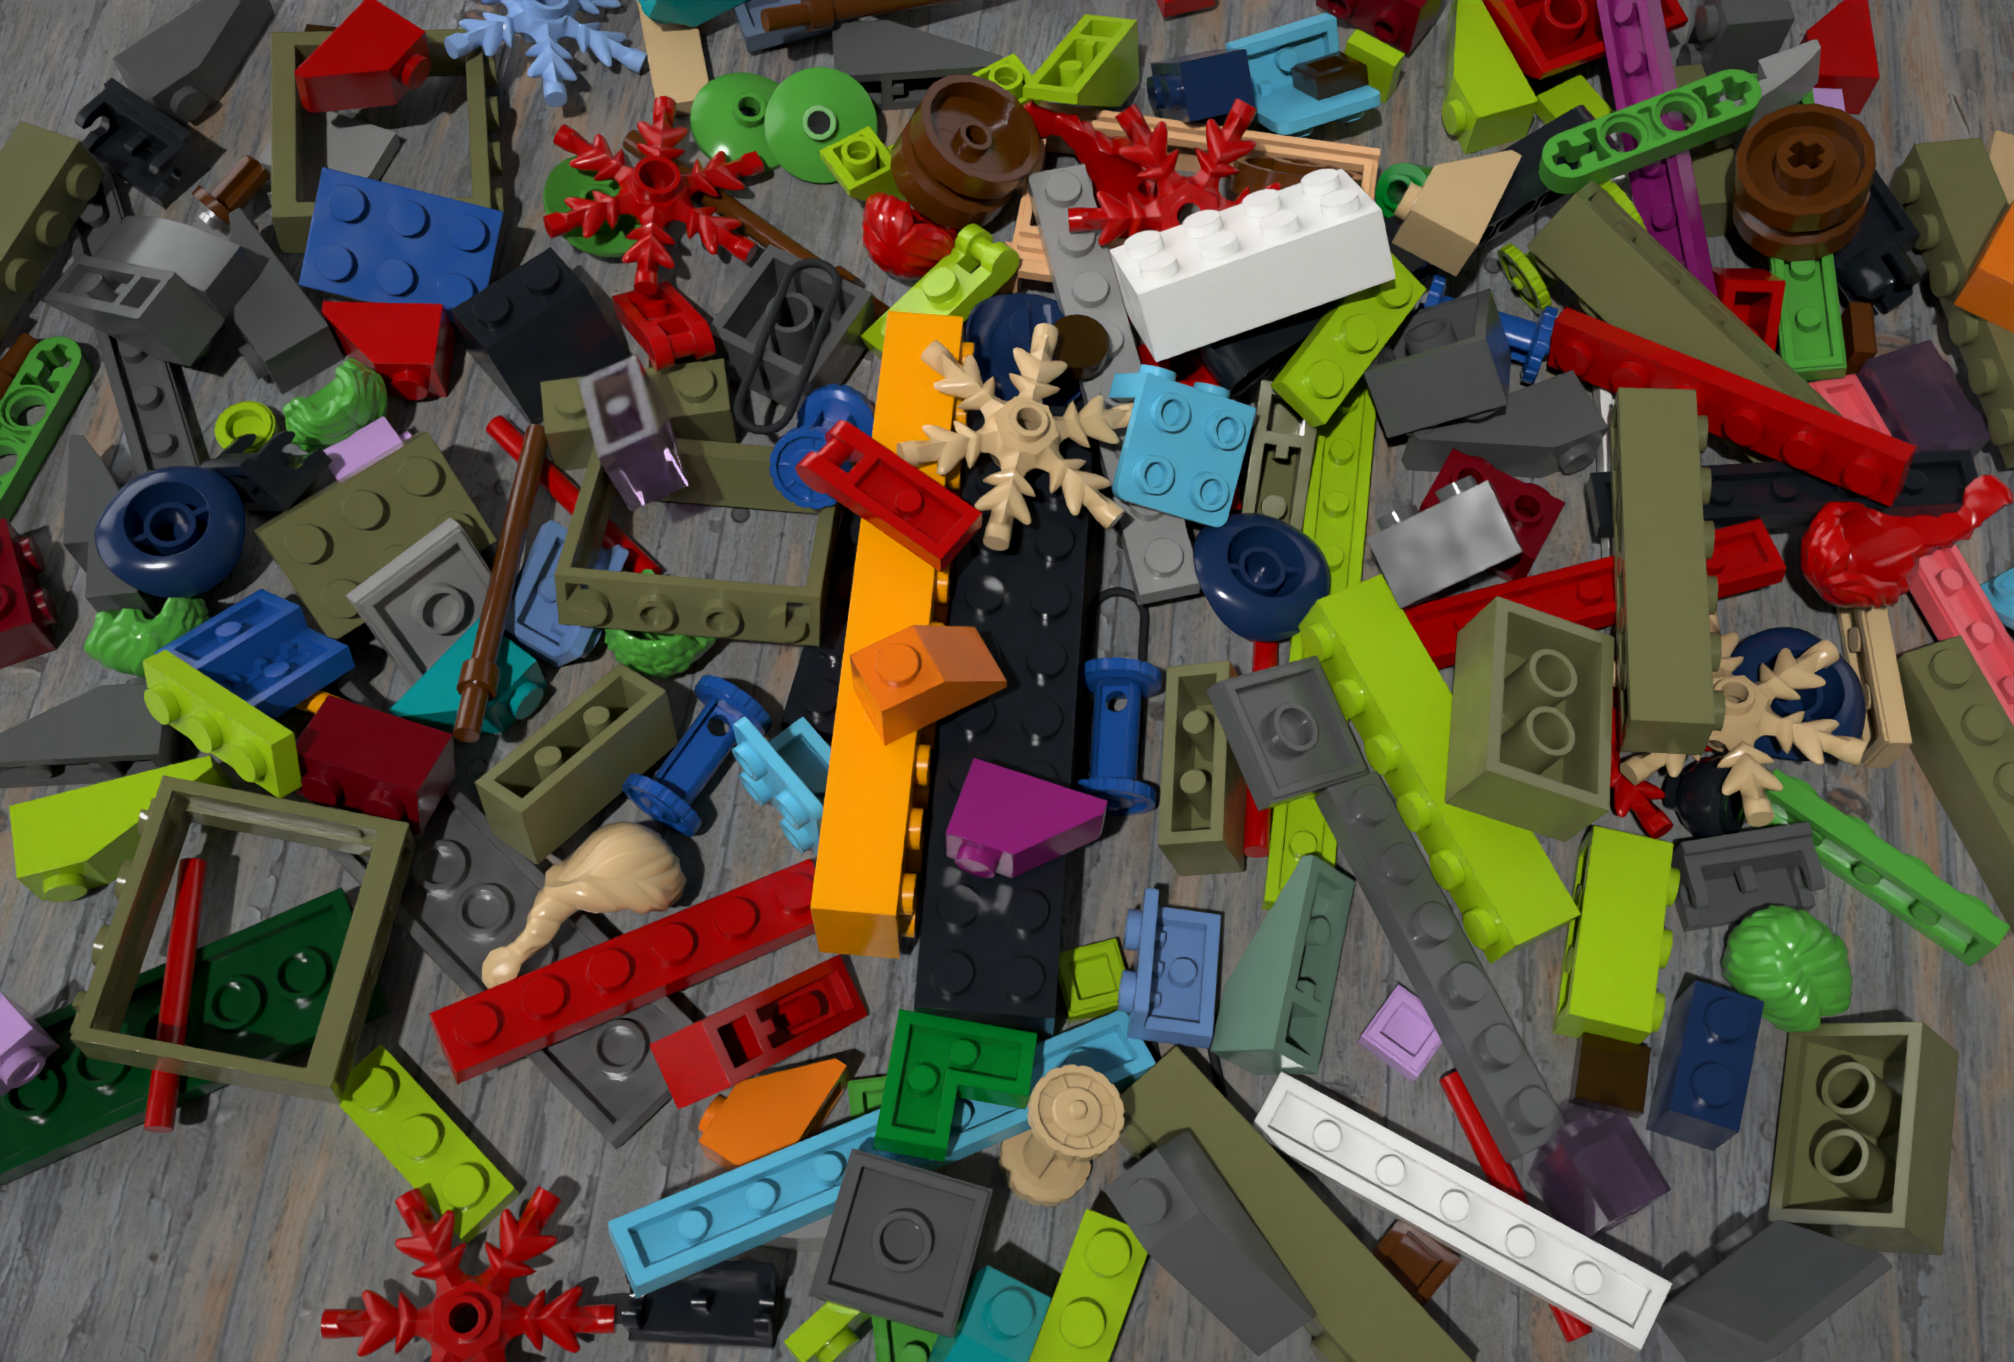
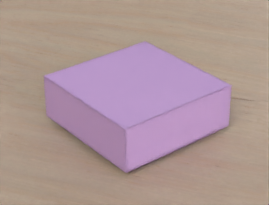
M1398 984L1360 1036L1357 1043L1414 1083L1442 1044V1041L1420 999Z

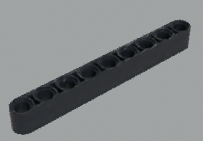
M1579 105L1502 150H1513L1522 156L1475 250L1566 195L1555 193L1541 182L1538 173L1543 148L1550 138L1595 120L1594 116L1584 105ZM1610 135L1607 136V144L1612 149L1620 152L1619 145ZM1589 145L1587 154L1593 152L1592 145ZM1563 156L1558 157L1556 165L1566 163L1571 170L1577 169L1579 161L1568 163ZM1393 215L1384 221L1390 252L1420 283L1434 276L1435 273L1442 271V269L1392 243L1403 220ZM1335 300L1207 344L1192 351L1220 387L1230 391L1229 397L1237 396L1284 368Z

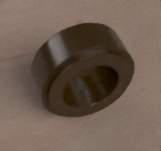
M1080 314L1068 315L1057 320L1053 326L1058 329L1059 336L1051 361L1066 362L1067 368L1061 375L1071 379H1085L1098 373L1106 362L1109 350V336L1102 324L1089 316Z

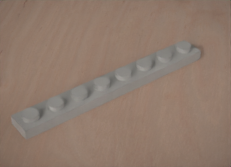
M1085 164L1030 173L1027 175V190L1059 310L1064 316L1080 314L1097 320L1102 324L1109 336V350L1102 369L1089 378L1078 379L1084 404L1086 405L1097 395L1104 397V409L1125 404L1108 398L1114 374L1138 373L1141 364L1108 245L1100 246L1098 244L1102 230L1069 232L1068 208H1097ZM1127 428L1112 429L1120 440L1118 444L1104 443L1094 439L1103 476L1110 481V486L1107 487L1109 498L1125 511L1116 525L1137 604L1142 605L1199 593L1201 586L1195 573L1193 550L1184 519L1119 500L1113 494L1112 485Z

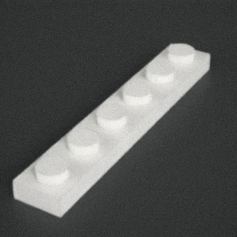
M1282 1071L1252 1124V1127L1277 1153L1638 1352L1642 1349L1671 1288V1282Z

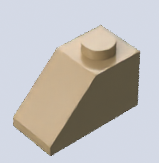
M1507 150L1435 165L1422 187L1411 182L1393 215L1403 220L1392 243L1456 277L1477 247L1522 155L1513 150Z

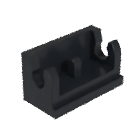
M111 77L103 84L105 89L87 103L75 118V123L81 128L86 129L92 126L97 118L102 117L99 127L91 131L81 143L94 160L100 164L108 162L114 174L166 209L210 170V167L192 132Z
M284 431L272 436L257 453H243L245 449L254 444L256 440L255 434L238 436L216 459H206L200 467L216 470L229 479L242 499L244 510L287 511L333 460L320 448L314 449L307 455L286 456L282 449L286 445L291 444L295 433L293 431Z
M725 1260L639 1298L635 1297L630 1285L628 1308L624 1307L622 1309V1324L629 1332L628 1340L630 1342L773 1350L780 1276L774 1263ZM625 1273V1277H626V1280H627V1284H630V1283H629V1280H628V1278H627V1276H626V1273Z

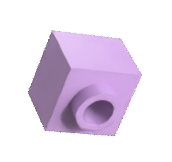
M0 992V1095L3 1097L12 1088L21 1087L34 1079L43 1069L46 1059L60 1046L26 1009Z

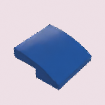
M259 589L155 651V654L166 649L272 719H276L355 668L348 645L308 628L301 606L264 589Z

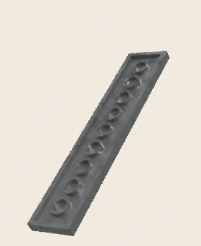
M344 675L321 689L350 702L378 710ZM293 707L274 720L294 732L296 742L314 715ZM451 783L421 834L412 832L416 849L395 922L470 997L488 990L482 982L483 962L490 951L509 945L526 928L527 915L534 906L537 893L544 887L545 875L528 858L495 837L491 833L486 816ZM295 791L283 797V799L314 804L307 798L297 795ZM334 806L329 807V808L344 810V809L337 808V807H334ZM326 849L362 885L370 857ZM578 910L560 925L553 939L545 947L521 965L517 977L609 939ZM665 996L528 1054L526 1057L617 1150L672 1097L649 1044L693 1024V1022Z

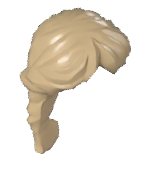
M626 821L607 824L593 832L570 858L553 865L545 872L544 887L537 893L534 906L527 915L526 928L515 941L505 947L490 951L484 960L482 982L490 989L515 979L521 965L545 947L553 939L560 925L579 909L595 914L618 912L624 909H629L639 914H646L652 911H667L670 906L681 899L687 881L680 867V859L675 856L667 840H663L659 833L650 828Z

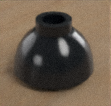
M1725 755L1709 757L1694 764L1685 773L1680 772L1677 777L1669 776L1665 786V807L1668 810L1677 811L1683 824L1700 839L1739 833L1746 818L1741 792L1738 791L1731 795H1724L1721 791L1725 778L1732 768H1717L1718 762Z

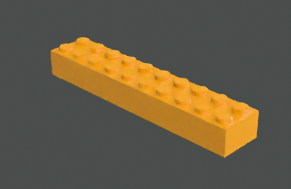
M888 311L871 438L896 455H898L896 448L899 442L930 440L922 429L926 424L939 426L955 433L957 432L954 427V421L961 422L967 426L970 410L957 408L965 399L947 395L936 390L934 383L946 378L931 369L920 359L924 350L935 340L943 344L961 365H963L967 355L974 357L975 343L963 342V317ZM965 456L945 475L937 474L938 460L915 466V468L961 498L963 483H961L962 466L965 464ZM861 518L810 909L819 952L900 959L902 938H915L918 916V897H916L917 874L913 873L922 874L925 851V833H923L924 811H929L932 785V771H929L931 750L936 748L938 720L884 746L854 692L850 654L912 625L949 626L951 594H949L950 575L954 576L956 556L942 572H939L863 518Z

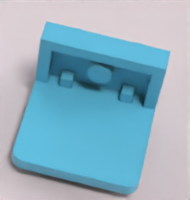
M1328 13L1319 14L1225 43L1226 49H1246L1255 108L1258 109L1253 120L1279 135L1305 137L1314 131L1315 126L1331 121L1339 123L1355 121L1365 115L1364 111L1378 107L1381 104L1380 91L1369 85L1319 101L1293 87L1291 68L1294 65L1340 51L1337 20L1335 16Z
M1141 364L1138 373L1114 374L1108 398L1123 403L1134 402L1112 485L1114 496L1128 503L1205 526H1223L1229 516L1257 408L1229 399L1230 391L1216 385L1195 382L1194 386L1191 387L1176 382L1177 374L1175 372L1157 366Z
M743 716L733 724L737 746L732 749L735 759L743 769V772L738 775L741 784L758 805L763 806L770 802L783 817L778 824L786 838L798 852L803 854L810 849L817 857L831 753L830 746L803 716L769 742Z

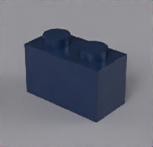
M1246 49L1210 50L1151 63L1153 76L1147 78V94L1153 111L1159 110L1160 118L1192 122L1228 114L1236 98L1255 107Z
M1696 980L1672 1004L1646 1130L1711 1151L1717 1149L1739 1132L1764 1001Z

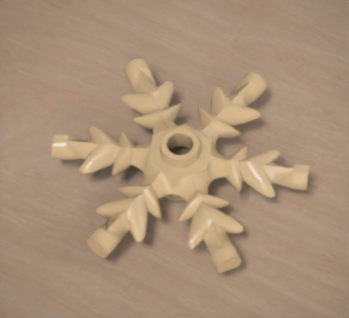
M1040 323L1035 326L1030 354L1022 348L1016 347L1013 349L1014 359L1022 376L1009 373L1012 384L1020 392L1018 396L1009 401L1001 400L995 396L994 376L983 384L978 364L972 355H967L963 365H961L938 340L933 341L924 350L920 359L931 369L946 378L935 382L934 388L944 394L964 398L965 400L957 408L962 410H980L984 415L985 423L981 429L975 432L965 424L954 421L957 433L939 426L926 424L922 429L930 440L899 442L896 448L898 456L914 467L938 460L937 474L945 475L950 472L964 456L970 470L980 453H990L993 461L1001 468V471L983 479V482L995 487L975 503V508L979 511L992 510L986 526L983 543L988 548L997 551H1003L1009 547L1014 518L1026 525L1031 523L1030 512L1022 494L1035 497L1032 486L1024 476L1036 468L1043 469L1049 473V489L1051 494L1062 486L1067 507L1072 515L1077 516L1083 504L1106 530H1109L1125 512L1114 501L1099 492L1100 489L1109 487L1110 481L1097 474L1079 471L1086 463V460L1064 459L1060 454L1059 445L1064 439L1070 438L1080 446L1090 448L1087 436L1104 443L1118 444L1120 440L1112 429L1128 427L1134 402L1104 409V397L1097 395L1079 413L1074 401L1069 403L1063 417L1053 416L1049 406L1044 405L1042 399L1059 392L1060 388L1048 383L1061 375L1066 370L1067 364L1064 361H1051L1059 331L1055 326L1047 323Z
M1715 612L1714 615H1709L1710 632L1720 633L1718 615ZM1730 632L1721 636L1722 653L1718 672L1712 673L1713 690H1722L1724 692L1725 718L1722 730H1713L1707 745L1716 751L1727 753L1717 765V768L1732 767L1725 778L1721 791L1724 795H1731L1738 791L1741 792L1746 821L1750 826H1765L1774 820L1773 808L1765 789L1771 791H1781L1783 789L1780 781L1762 766L1772 764L1774 760L1768 754L1754 748V743L1759 737L1766 735L1775 736L1786 754L1789 753L1792 744H1794L1810 761L1817 765L1824 764L1823 752L1829 753L1851 765L1859 767L1868 742L1855 737L1832 734L1831 732L1839 726L1836 720L1821 719L1802 722L1805 711H1797L1782 718L1771 709V703L1774 698L1789 701L1800 700L1801 697L1793 689H1814L1826 684V681L1814 674V672L1827 668L1839 660V652L1836 646L1829 640H1821L1796 659H1794L1790 649H1781L1776 658L1773 671L1764 663H1761L1759 667L1760 681L1753 683L1745 675L1734 676L1732 673L1744 660L1742 656L1730 657L1738 644L1739 634ZM1614 661L1613 687L1618 688L1617 661ZM1643 752L1620 764V771L1634 786L1646 780L1652 773L1664 765L1671 777H1677L1683 769L1687 754ZM1691 755L1698 762L1700 761L1701 755Z

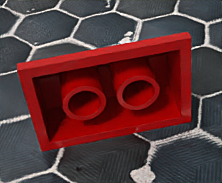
M1483 0L1486 9L1523 74L1540 80L1606 55L1596 0ZM1660 0L1666 32L1684 27L1689 19L1677 0Z

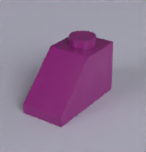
M974 758L946 830V857L955 859V864L960 869L975 876L992 878L995 876V873L1014 878L1100 838L1104 827L1108 801Z

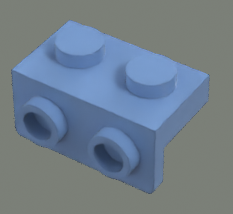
M550 520L541 526L517 576L504 636L526 652L558 668L579 657L585 658L598 642L602 628L559 624L554 574L568 529ZM618 544L606 551L600 549L595 569L624 572L621 569L629 551Z
M1145 887L1140 910L1128 909L1124 930L1123 949L1135 951L1133 971L1122 970L1117 1001V1011L1129 1012L1127 1038L1209 1049L1213 1038L1221 915L1158 906L1159 889Z

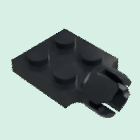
M1876 169L1870 188L1868 212L1861 229L1841 250L1834 252L1833 257L1837 285L1849 302L1871 303L1869 299H1874L1878 307L1886 313L1907 300L1913 294V286L1921 281L1920 273L1905 252L1913 249L1920 237V233ZM1871 303V307H1873V315L1875 317L1879 313Z

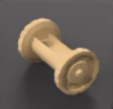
M1063 1065L1062 1068L1056 1067L1047 1072L1045 1077H1042L1037 1082L1028 1100L1027 1108L1029 1111L1027 1119L1032 1129L1006 1139L1001 1143L999 1149L1000 1159L998 1161L1000 1172L1003 1173V1180L1017 1197L1027 1200L1030 1204L1052 1207L1071 1200L1086 1183L1091 1170L1090 1160L1097 1159L1104 1155L1107 1150H1110L1123 1129L1125 1120L1123 1114L1125 1111L1117 1088L1109 1082L1105 1075L1083 1065Z

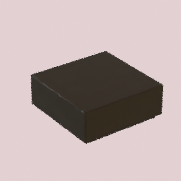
M1340 51L1296 64L1291 68L1293 87L1318 101L1369 85L1367 65Z
M1583 1032L1577 1039L1569 1103L1638 1119L1644 1113L1651 1047Z

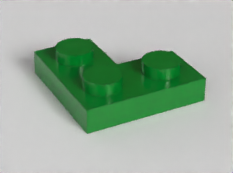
M899 1009L873 1149L944 1162L956 1097L1025 1109L1029 1097L1038 1034Z

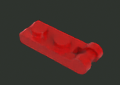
M668 281L658 283V290L653 295H642L632 290L612 296L617 319L648 354L656 372L674 367V360L694 355L698 360L715 355V343L707 321Z
M844 420L837 421L825 434L827 443L818 452H808L795 467L800 479L812 490L821 494L827 493L939 572L944 570L982 527V512ZM845 461L857 462L849 473L840 468Z

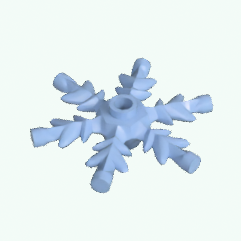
M481 0L483 5L502 3L508 9L507 16L484 12L482 15L485 20L463 19L459 21V24L467 33H455L444 39L445 49L453 59L467 55L483 46L485 55L491 57L498 50L502 40L511 48L514 43V34H520L527 43L535 44L525 54L527 57L536 58L528 68L527 75L531 78L543 77L544 99L546 104L551 107H560L567 102V92L563 79L567 81L577 80V76L572 68L564 61L571 60V54L558 44L563 38L576 39L579 49L583 54L590 47L599 61L606 67L612 66V58H615L629 70L640 74L647 60L646 52L622 45L628 39L624 33L599 31L602 23L581 24L575 18L576 11L599 15L600 11L597 7L618 8L621 6L619 0Z

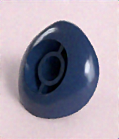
M1008 293L982 300L972 309L966 326V342L975 343L974 358L978 364L982 382L984 384L989 378L994 376L995 396L1001 400L1009 401L1020 393L1009 377V373L1022 376L1014 359L1013 349L1016 347L1022 348L1030 354L1035 326L1040 323L1053 325L1057 320L1065 317L1059 310L1056 300L1035 294ZM1059 375L1048 383L1060 388L1059 392L1042 399V402L1047 406L1065 407L1069 405L1070 402L1076 400L1082 394L1078 379Z
M195 466L162 467L134 478L113 496L96 522L94 531L95 544L99 556L108 569L128 585L157 597L187 598L215 587L235 567L245 538V510L235 486L216 470Z
M1235 513L1229 515L1226 523L1221 527L1204 526L1196 537L1193 549V562L1201 589L1222 623L1239 636L1260 642H1275L1290 638L1300 633L1298 626L1315 602L1329 595L1330 569L1321 548L1308 535L1280 519L1260 513Z
M1776 627L1760 631L1747 638L1732 653L1730 657H1744L1743 662L1732 673L1734 676L1745 675L1753 683L1760 681L1759 667L1761 663H1764L1773 671L1776 658L1781 649H1790L1794 659H1796L1822 639L1808 631L1793 627ZM1840 653L1837 662L1827 668L1814 672V674L1826 681L1824 686L1814 689H1793L1801 697L1800 700L1789 701L1774 698L1771 703L1772 711L1782 718L1797 711H1805L1802 722L1821 719L1836 720L1839 726L1831 732L1834 735L1860 739L1863 734L1866 719L1864 691L1856 672ZM1762 736L1754 743L1755 749L1771 757L1794 761H1810L1794 744H1792L1789 753L1786 754L1775 736ZM1823 752L1824 760L1834 757L1829 753Z

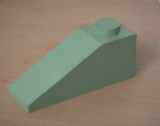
M1315 855L1302 856L1224 986L1210 1052L1253 1075H1279L1281 1071L1287 1075L1317 1074L1355 881Z

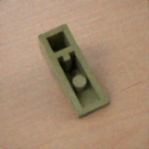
M1261 380L1257 385L1254 407L1257 409L1250 432L1240 513L1269 515L1302 531L1317 427L1312 428L1270 386L1273 381Z

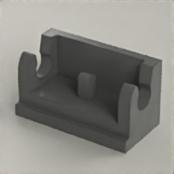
M1809 821L1681 842L1673 851L1671 867L1680 870L1679 889L1674 903L1683 932L1741 923L1745 917L1751 916L1756 911L1768 909L1770 905L1788 906L1796 910L1805 909L1808 912L1816 906L1812 891L1824 889L1825 879L1811 838L1813 832Z

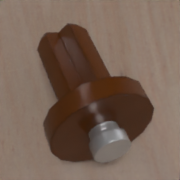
M246 155L242 157L210 194L199 185L191 194L208 209L198 217L214 231L219 226L218 223L221 220L230 226L229 213L239 207L242 210L267 183L271 175L268 169L254 157Z

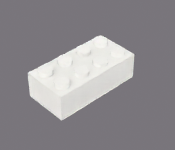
M1320 169L1305 175L1299 184L1279 191L1264 189L1253 192L1243 199L1242 204L1219 212L1216 210L1196 212L1188 216L1182 225L1162 232L1148 230L1136 233L1126 239L1124 245L1109 250L1127 315L1156 362L1396 279L1382 209L1343 169Z

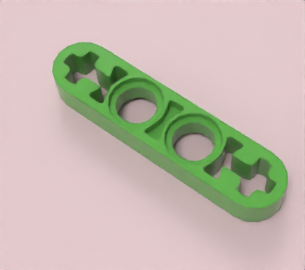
M1723 70L1561 132L1550 138L1543 148L1538 171L1540 180L1548 189L1555 193H1576L1592 180L1596 184L1603 183L1740 130L1747 126L1755 115L1761 99L1762 90L1760 84L1752 74L1744 70ZM1723 94H1726L1730 99L1719 103ZM1741 99L1742 103L1740 106H1736L1732 100ZM1711 110L1710 116L1708 118L1707 111ZM1667 112H1682L1691 119L1693 126L1687 130L1674 131L1667 128L1662 123L1660 117ZM1617 132L1628 133L1637 140L1638 147L1629 152H1618L1607 144L1606 137ZM1589 145H1592L1593 152L1587 154ZM1564 156L1568 163L1579 161L1577 169L1571 170L1566 163L1556 165L1558 157Z
M55 336L46 338L36 344L29 352L0 401V456L6 454L17 455V462L13 469L4 475H0V519L6 518L10 521L90 382L92 376L91 363L78 344L68 337ZM69 360V366L67 368L63 367ZM53 366L57 367V368L54 369V371H53L52 374H51V372H50L49 370H50ZM51 388L55 391L54 393H50ZM34 405L46 407L45 415L37 423L29 426L17 424L19 415L26 408Z

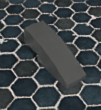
M126 216L93 256L176 272L223 318L228 315L259 275V272L240 245L184 223L152 216Z
M83 435L70 436L63 545L85 573H87L85 598L97 613L109 609L136 608L142 609L145 619H154L159 614L158 597L128 585L113 574L102 561L95 544L94 531L98 517L108 502L122 487Z

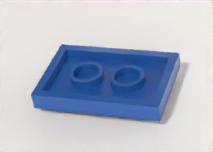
M322 167L298 285L363 302L443 304L449 321L456 323L451 309L490 285L504 212Z

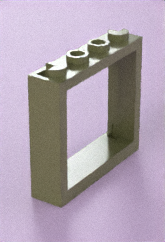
M464 29L424 30L426 31L431 62L430 72L427 77H467L472 197H455L451 199L503 211L505 216L503 188H492V177L503 176L500 141H490L489 131H500L498 97L487 96V87H498L495 54L491 57L486 56L483 46L467 55L453 59L445 49L444 39L452 34L467 33V31ZM333 31L271 32L272 221L281 254L305 253L315 202H305L304 108L302 107L294 71Z
M598 432L554 574L559 624L819 646L842 504L837 501V503L829 507L824 506L821 509H811L810 507L803 508L797 506L794 502L784 498L782 493L776 489L773 484V478L770 476L769 466L771 464L769 460L774 449L773 446ZM609 455L625 456L626 466L612 465V457H609ZM615 497L818 514L806 587L597 570L595 566ZM789 602L803 603V607H791Z
M163 775L156 797L152 798L148 810L141 809L138 833L141 839L134 859H127L119 870L115 885V896L119 902L110 925L104 924L96 935L92 949V963L96 967L87 992L80 991L72 1003V1007L77 1013L70 1030L72 1033L71 1041L88 1058L341 1105L416 849L409 823ZM191 823L370 857L306 1068L119 1034Z

